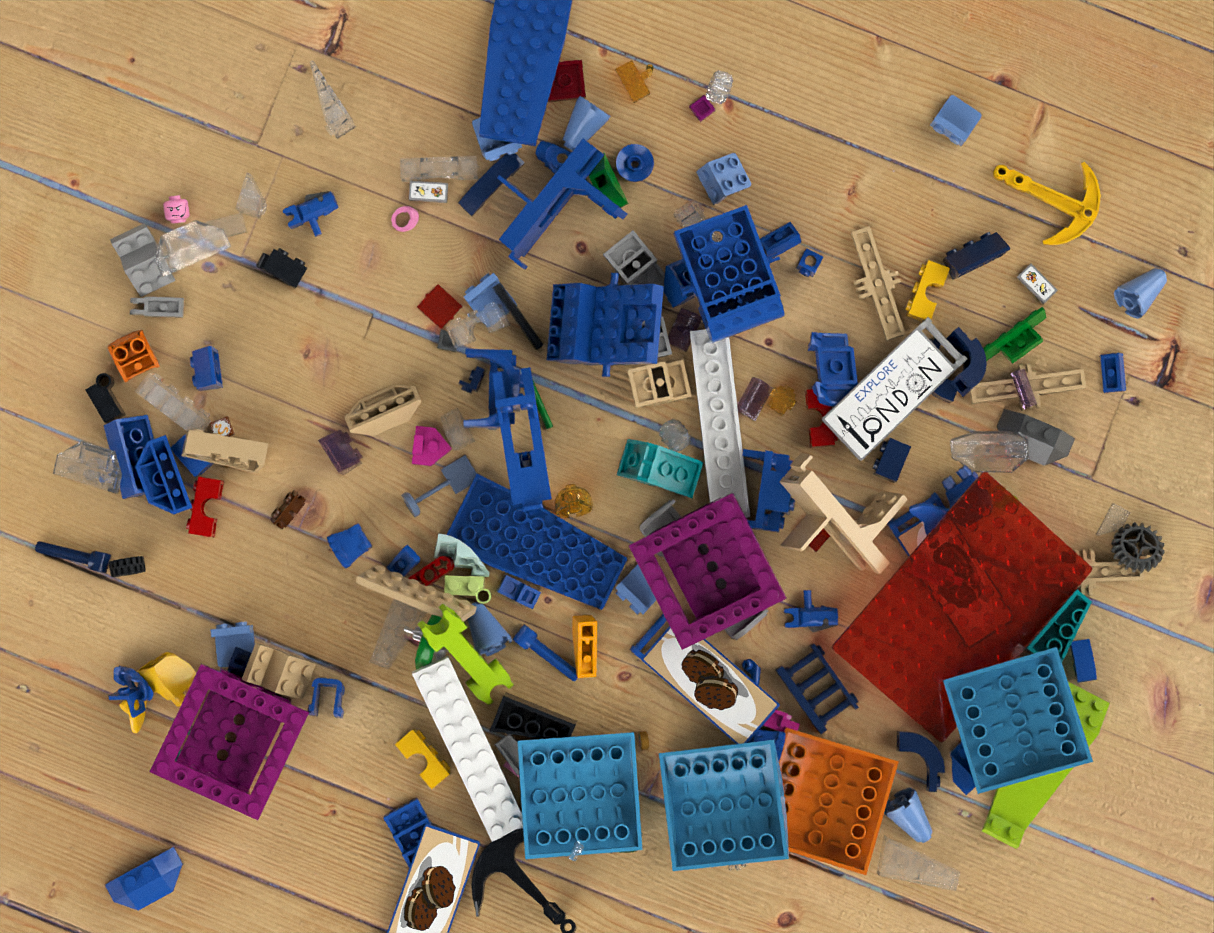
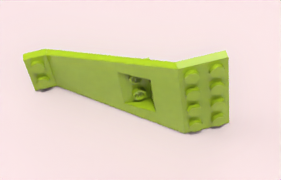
M1068 682L1089 747L1099 735L1110 703ZM1073 767L997 788L982 832L1017 849L1020 846L1026 828Z

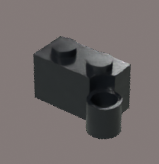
M281 248L278 250L273 249L270 256L262 253L256 267L296 289L307 270V267H305L306 263L298 258H295V260L289 258V253Z
M101 373L96 378V384L85 389L104 423H109L122 418L126 414L111 390L114 386V378L106 373ZM104 377L109 378V383L106 386L101 384Z

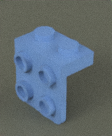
M951 95L930 126L939 134H944L952 143L962 146L982 115L956 96Z
M481 117L472 121L482 155L486 160L494 161L499 159L502 154H514L518 152L519 148H522V145L518 143L480 137Z
M735 153L710 161L696 171L713 205L720 203L727 196L751 186V182Z
M488 273L480 279L481 283L476 287L473 285L468 288L464 296L465 301L488 328H491L510 313L502 301H500L501 299H499L495 291H493L494 289H492L500 283L494 273L491 275Z
M638 564L615 587L618 590L615 594L623 601L627 599L631 603L629 607L637 615L640 612L644 614L656 601Z
M247 622L235 623V627L228 628L227 624L216 625V629H211V637H215L217 664L219 667H229L228 664L235 647L252 653L255 645L253 625H247Z

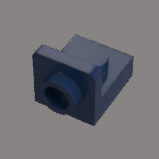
M477 366L476 370H472L469 377L470 384L459 380L458 384L462 386L461 390L471 394L472 391L478 392L486 372L485 369Z

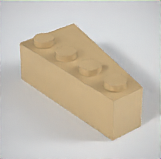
M192 429L186 433L182 456L258 473L265 464L268 443L222 436L217 433H204L200 429Z

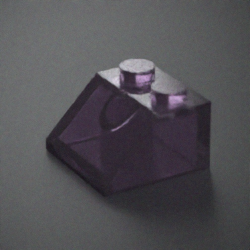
M338 430L318 440L341 475H345L362 464L360 459L363 456L358 448L353 449L350 444L353 440L347 431L343 433L342 430Z

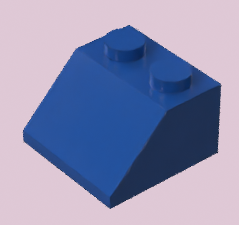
M207 346L192 351L190 364L191 368H194L195 375L192 376L194 387H197L199 391L223 388L218 350L212 346Z

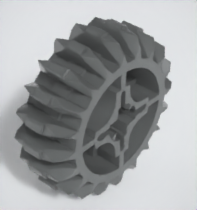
M1136 522L1131 526L1126 524L1124 528H1119L1111 542L1113 546L1111 551L1116 553L1114 559H1120L1118 565L1124 564L1125 570L1129 567L1132 568V573L1136 569H1138L1140 574L1143 573L1144 569L1149 572L1152 568L1157 567L1164 555V543L1160 542L1162 536H1156L1158 532L1157 530L1152 532L1151 525L1145 528L1144 523H1141L1140 526ZM1136 536V539L1125 540L1128 537ZM1147 555H1150V556H1151V557L1146 558V559H1139L1140 556H1147Z

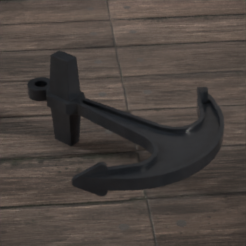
M517 829L491 842L483 850L476 862L471 884L476 917L480 916L487 878L494 873H504L543 907L544 914L554 925H560L562 933L576 932V923L571 919H566V913L555 902H549L517 864L515 852L518 846L524 843L523 829ZM567 924H571L572 926L570 931H566L565 926Z

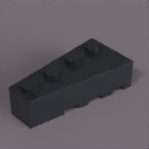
M506 692L490 732H502L510 735L516 734L543 739L571 737L577 721Z

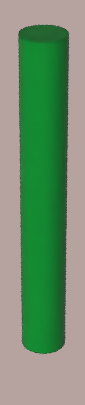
M533 381L537 409L546 430L553 427V424Z

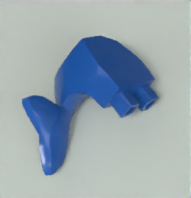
M966 465L956 472L962 480L956 483L950 475L942 481L950 508H941L927 503H919L909 507L910 513L924 522L927 537L936 534L945 519L968 528L981 519L988 512V508L989 510L992 509V499L984 482L975 471L972 472Z

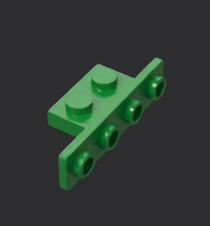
M1041 307L1038 310H1034L1026 319L1017 322L1008 332L1002 333L997 340L985 345L983 349L986 361L1001 351L1013 364L1041 344L1043 339L1033 328L1046 319L1045 309Z

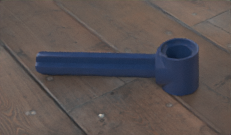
M38 541L35 546L37 553L86 564L90 570L107 573L111 554L93 551L90 554Z

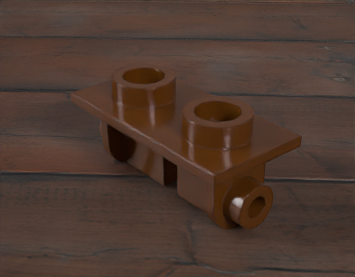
M295 490L292 493L289 492L283 499L284 503L281 507H277L271 514V522L280 529L286 528L293 520L294 516L289 513L291 510L297 514L305 505L306 499L301 495L298 497L299 494Z

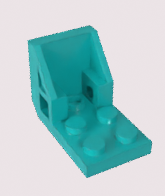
M627 439L617 476L660 487L693 499L704 462L656 444Z

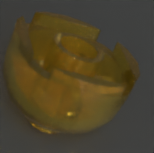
M576 484L566 485L555 497V511L558 517L569 518V514H576V517H580L592 511L593 503L590 493L586 489L576 486Z

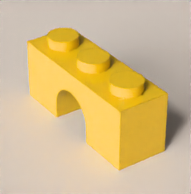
M930 260L921 265L918 273L921 277L919 282H915L912 292L914 296L912 300L909 299L905 310L908 312L906 316L921 322L927 317L932 318L937 303L928 300L925 291L929 286L941 289L950 270L949 267Z
M413 729L395 745L406 759L417 753L425 756L427 767L419 775L432 790L451 774L449 771L451 768L444 759L441 761L436 756L438 751L432 744L428 746L424 741L426 739L425 735L420 730L416 731Z

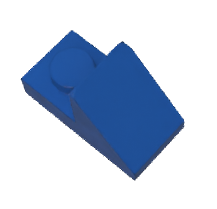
M406 545L386 568L391 572H398L405 577L420 562L421 558L409 545Z

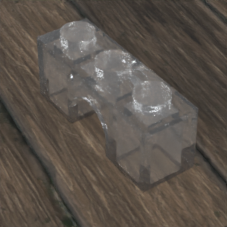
M495 302L485 305V310L478 312V310L468 313V317L463 320L457 318L451 321V325L446 327L454 347L461 348L476 341L473 329L479 322L486 325L489 333H494L509 326L510 323L502 305H495Z

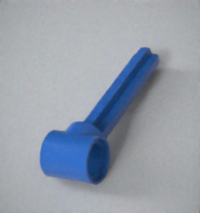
M523 624L512 640L525 650L528 648L532 649L569 679L576 681V669L536 639L538 634Z

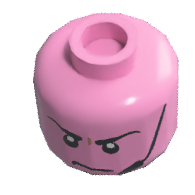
M180 195L170 196L169 200L163 203L165 219L171 223L186 222V219L190 216L188 201L181 199Z

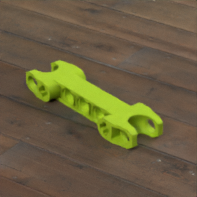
M441 604L439 609L442 611V619L439 623L427 625L421 620L417 625L435 652L445 647L471 676L465 682L479 700L490 705L493 703L490 692L495 686L501 684L505 685L508 689L514 686L510 676L496 658L489 664L461 634L468 628L464 621L453 609H450L445 604Z

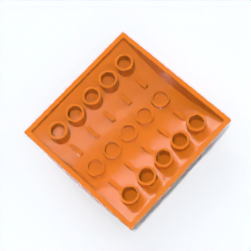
M785 728V743L779 760L787 814L789 852L867 875L899 761L825 738Z

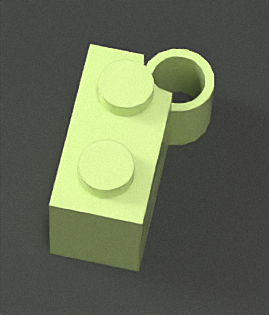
M445 575L444 593L476 596L477 601L482 604L490 602L492 598L491 592L488 589H484L485 577ZM485 590L489 594V599L482 602L478 595L481 591Z

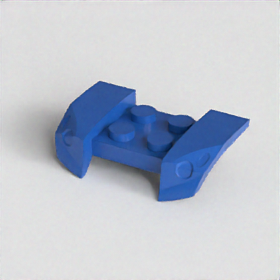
M811 332L808 351H815L819 381L815 382L812 389L814 394L817 395L819 403L834 407L858 384L854 347L849 346L847 334Z

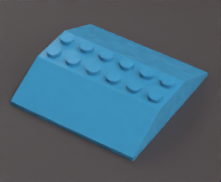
M1057 647L943 680L978 794L1093 762Z
M634 732L518 741L525 859L642 850Z
M774 740L659 753L673 871L789 859L787 814L783 782Z

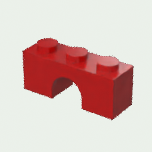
M807 389L805 391L806 409L817 410L824 417L832 407L819 403L813 389ZM823 422L819 427L808 429L810 448L834 446L835 441H838V437Z
M199 476L198 481L195 480L193 485L195 498L191 500L192 508L190 509L192 514L191 518H188L186 529L189 530L188 534L215 537L218 519L208 517L205 514L204 506L211 499L221 500L224 481Z

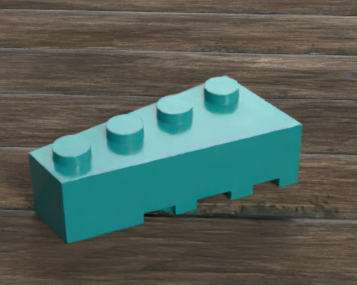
M1079 590L1073 591L1025 647V650L1029 654H1034L1057 647L1061 662H1063L1092 601Z

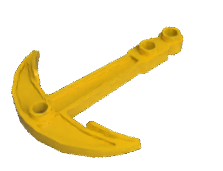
M1085 162L1081 163L1083 190H1086L1082 202L1032 181L1030 177L1014 169L1009 170L1005 165H998L993 171V177L996 180L1004 181L1006 185L1022 193L1026 192L1073 217V221L1068 228L1065 227L1056 235L1043 240V245L1066 244L1080 237L1093 224L1099 212L1101 193L1098 180L1092 169ZM1003 169L1005 174L1000 175L998 170ZM1020 177L1022 182L1017 183L1015 179ZM1085 211H1090L1091 216H1086Z

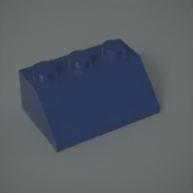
M988 232L980 236L981 240L975 243L973 240L963 245L964 248L959 251L955 248L947 252V257L943 259L946 267L950 268L949 274L952 280H955L1005 255L1010 250L1009 245L997 232L993 234Z

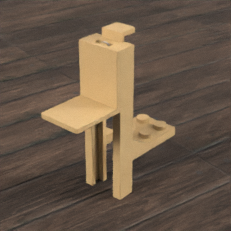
M801 453L790 465L791 469L780 480V483L807 515L781 543V546L786 549L802 552L824 528L859 570L863 571L865 569L864 566L868 563L875 573L881 574L888 566L889 561L872 541L908 499L904 494L882 491L875 496V500L871 505L863 510V514L858 519L853 520L812 470L805 468L813 457L810 454Z

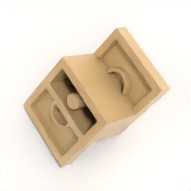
M683 360L671 363L664 361L627 370L636 408L652 404L656 406L692 398Z
M255 643L242 680L260 685L275 693L303 700L316 663Z

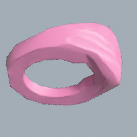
M410 206L400 207L392 215V226L400 232L412 230L419 221V213ZM402 212H408L410 215V220L405 227H399L396 223L397 215Z

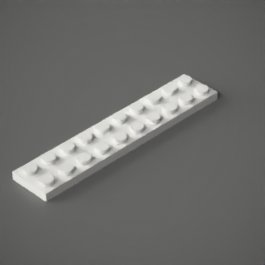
M706 329L690 331L709 502L733 493L745 517H750L730 340L728 337L711 344Z
M443 657L412 671L416 684L491 841L493 842L514 830L523 828L522 812L449 657Z

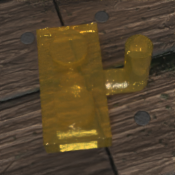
M631 60L616 68L615 71L631 100L635 103L650 95L644 80L653 75L654 67L648 64L646 70L639 73Z

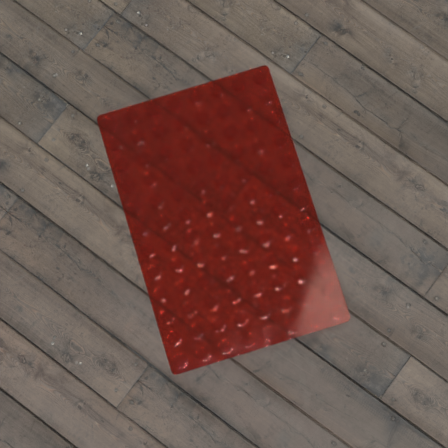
M984 471L835 641L832 649L942 743L957 727L943 680L1016 659L1092 572V567L998 481Z

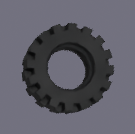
M143 556L109 562L111 577L146 572Z

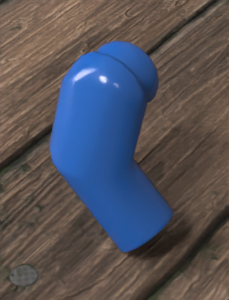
M751 659L744 660L742 668L759 685L760 667Z

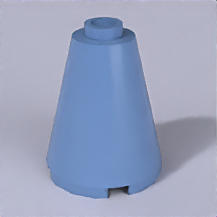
M579 96L562 139L565 141L564 146L573 151L583 138L588 141L609 120L610 115Z
M1154 268L1120 285L1114 291V297L1119 307L1124 306L1127 309L1125 313L1133 318L1139 319L1144 316L1167 283L1166 273L1161 269Z
M478 602L471 604L477 608L475 614L468 618V623L475 650L480 655L486 654L487 657L504 649L507 641L509 643L512 642L511 636L484 604H479Z
M906 788L894 794L896 797L894 800L890 801L888 799L884 812L885 815L916 842H927L931 838L933 831L917 792L912 788Z

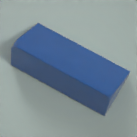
M789 222L762 237L760 241L765 254L769 256L776 252L779 255L801 243V238L798 231Z
M1123 353L1100 355L1103 392L1126 391Z

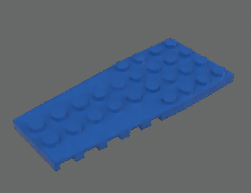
M495 0L489 31L479 129L480 137L536 146L565 43L572 0Z
M476 474L447 535L462 541L470 547L481 562L601 610L604 608L627 561V557L545 508L523 511V504L513 506L510 489L479 474Z

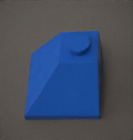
M683 259L667 265L665 268L663 292L673 308L696 297L693 292L681 295L679 288L690 285V278Z

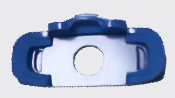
M541 141L536 149L537 158L544 162V166L549 168L554 174L563 164L558 162L557 156L565 154L569 157L571 152L545 141Z
M120 665L114 668L115 682L123 686L127 685L131 689H141L142 694L140 698L143 702L146 699L148 701L152 700L153 691L138 672L132 668Z

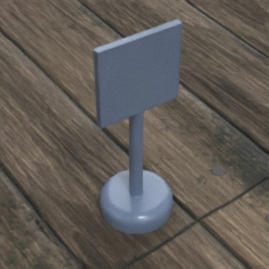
M466 455L441 469L447 479L443 483L415 500L408 492L401 495L415 518L420 515L417 503L450 484L455 494L472 484L477 473Z

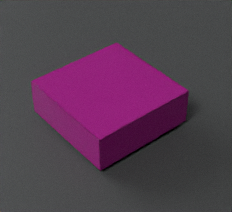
M705 95L689 106L700 122L716 111Z

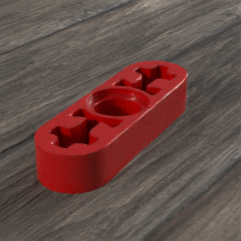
M440 556L408 579L421 580L423 583L420 584L431 586L454 569V560L449 556ZM442 561H448V564L446 565V566H447V569H446V568H441V569L437 570V569L435 568V567H440V566H442V565H443V562H442ZM429 569L434 573V577L430 581L425 578V572Z

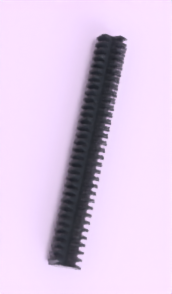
M501 282L492 288L494 289L493 291L501 299L500 301L505 305L507 311L511 312L510 315L514 316V320L518 322V326L522 328V332L526 334L525 336L530 340L529 342L534 346L533 348L535 350L543 346L541 339H539L533 328L529 326V322L525 320V316L521 314L522 312L514 304L515 302L510 298L511 296L506 292L504 286H502Z

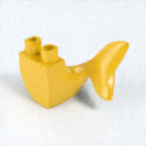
M170 652L162 653V655L154 660H150L136 671L147 681L153 692L160 694L166 700H172L177 707L182 705L185 698L183 692L185 690L188 692L196 675V672L188 662ZM137 699L134 702L136 711L139 709V701ZM123 700L119 705L129 715L132 732L138 733L144 723L146 711L132 718L128 702Z

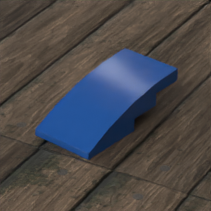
M418 798L383 816L409 868L424 825L426 823L432 825Z

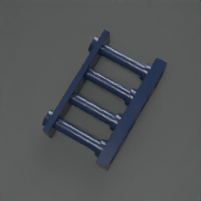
M812 643L809 645L813 650L811 653L791 667L784 669L783 666H780L775 671L819 734L827 731L825 727L827 721L850 705L853 709H858L859 707L856 703L859 701L853 693H848L823 657L825 652L821 646H816ZM818 657L824 667L802 683L795 684L791 679L794 676L793 674ZM829 673L835 683L810 700L809 698L806 700L803 696L804 690ZM840 689L846 699L824 715L820 714L817 716L814 711L816 709L815 706Z

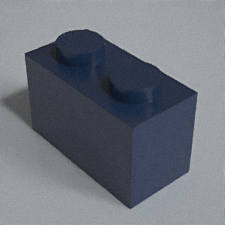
M892 438L883 441L879 450L882 454L879 459H875L872 469H874L873 474L890 482H897L911 446Z

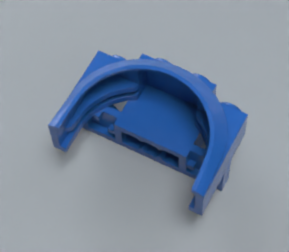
M466 349L465 354H467V358L490 360L489 417L464 420L463 426L465 428L497 430V428H500V422L495 406L496 397L492 373L502 372L506 398L524 396L523 393H520V388H524L520 369H514L513 367L516 366V355H513L512 350ZM514 408L513 411H520V408ZM512 412L508 413L510 428L511 424H515V413Z
M743 449L742 456L764 462L756 520L748 521L751 529L779 533L780 529L784 528L785 517L783 516L785 514L790 515V511H794L795 499L792 498L790 493L780 483V480L791 469L790 465L793 460H790L789 455L776 454L773 451L765 450V452ZM766 511H773L770 514H765Z

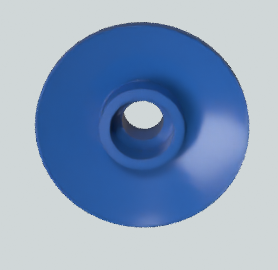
M628 145L617 155V170L628 181H642L653 170V155L642 145ZM636 161L639 165L634 168L631 163Z

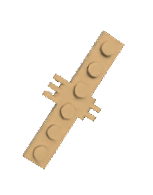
M870 226L851 232L865 275L864 278L853 281L854 285L861 283L863 285L856 288L857 292L865 291L864 294L858 296L859 300L872 296L886 341L905 335L891 292L895 288V284L901 283L900 278L892 279V277L899 275L898 271L890 273V270L884 271Z
M1026 363V371H1024L1023 364H1019V372L1015 373L1016 378L978 383L970 391L971 404L1019 398L1021 410L1026 409L1025 402H1027L1028 409H1033L1032 401H1035L1036 408H1040L1039 395L1085 389L1084 369L1036 375V371L1031 370L1030 363Z
M1086 549L1081 550V557H1079V550H1074V563L1026 565L1027 584L1075 583V587L1079 588L1083 595H1085V588H1087L1088 596L1093 595V588H1096V582L1144 580V571L1140 574L1138 569H1136L1132 573V568L1129 567L1125 570V565H1118V562H1095L1094 549H1089V557H1087Z

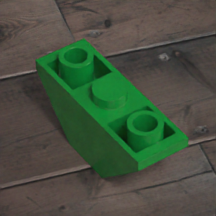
M603 153V158L589 174L590 181L594 187L622 208L629 203L605 153Z

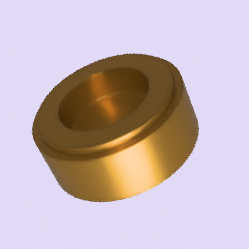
M639 731L641 751L648 750L649 738L647 731Z

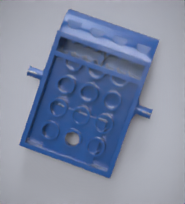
M747 205L674 231V238L690 278V285L679 289L682 296L691 292L696 295L700 305L698 310L711 344L784 317V308L780 299L781 295L770 268V263L780 260L778 252L769 256L765 254ZM713 232H720L722 234L720 242L712 240Z
M611 273V281L607 286L596 287L584 283L553 284L546 360L567 364L603 365L602 377H610L612 365L657 364L664 286L657 284L618 285L619 273ZM643 321H645V327H644V328H642V323H643Z

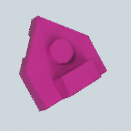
M416 426L412 464L432 466L452 450L436 428Z

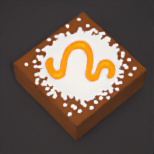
M228 416L209 423L213 433L228 437L235 435Z

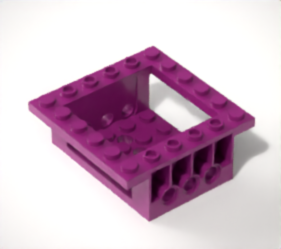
M733 493L723 498L720 497L654 530L646 537L629 545L682 650L787 599ZM700 544H706L709 547L707 554L699 552ZM662 551L696 617L692 623H689L654 555ZM708 562H716L718 569L710 571L707 567ZM717 579H725L726 587L719 588L716 585Z
M201 663L149 772L259 820L309 712L292 705L291 699L269 689L242 680V677L222 668L218 671ZM208 690H210V691H209V694H208V696H207V698H206V700H205V702H204V704H203V706H202V708H201V710H200V712H199V714H198V717H197V719H196V721H195V723H194V725H193V727H192V729H191V731H190V733H189V735H188V738H187V740H186V742H185V744H184V746H183V748H182V750H181V752H180V754H179V756H178V758H177V761H175V759H176V757H177V755H178V752H179V750H180V748H181V746H182V744H183V742H184V740H185V738H186V736H187V734H188V732H189V729H190V727H191V725H192V723H193V721H194V719H195V717H196V715H197V713H198V711H199V708H200V706H201V704H202V702H203V700H204V698H205V696H206ZM237 714L245 717V722L241 725H237L234 722V717ZM282 722L284 725L251 794H249L253 780ZM228 732L236 734L237 739L234 742H228L225 739V735ZM223 749L228 752L227 759L220 760L217 757L219 750Z

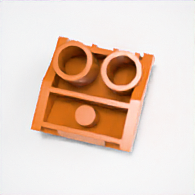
M143 330L134 331L107 346L125 383L150 369L160 367Z

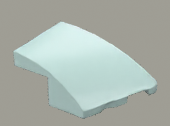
M438 533L434 558L449 556L454 560V567L472 569L471 576L489 577V571L470 547L452 536Z

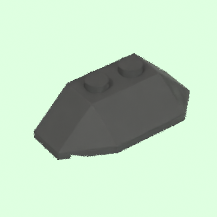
M1007 409L1003 410L997 424V429L1009 452L1043 466L1067 457L1075 438L1057 427L1026 414Z

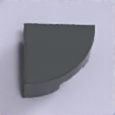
M441 329L437 348L456 352L457 346L454 338L447 331Z

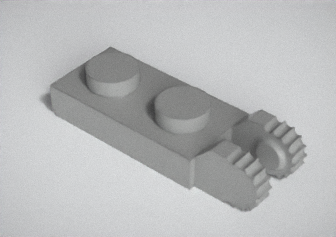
M130 298V303L144 304V310L132 309L130 310V315L183 318L184 298Z

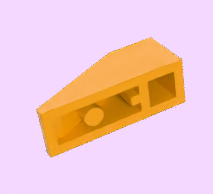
M592 615L573 616L572 636L577 678L596 677L597 620Z

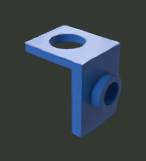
M807 248L796 269L806 277H813L823 256ZM807 256L815 257L816 264L814 266H809L805 263Z
M123 687L108 696L109 700H127L132 718L146 711L145 704L140 698L142 694L141 689ZM136 699L139 701V709L137 711L134 708Z

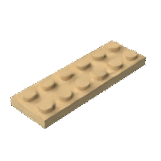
M375 565L358 575L356 580L357 584L441 618L442 611L439 609L441 604H445L450 609H453L463 621L474 615L477 608L471 605L469 601L454 598L452 594L442 593L432 586L422 585L415 579L405 578L402 574L388 571L380 565Z

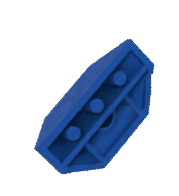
M166 435L147 441L135 468L148 503L171 514L191 509L192 505Z
M172 847L110 881L105 886L113 902L139 911L174 891L183 863L175 848Z

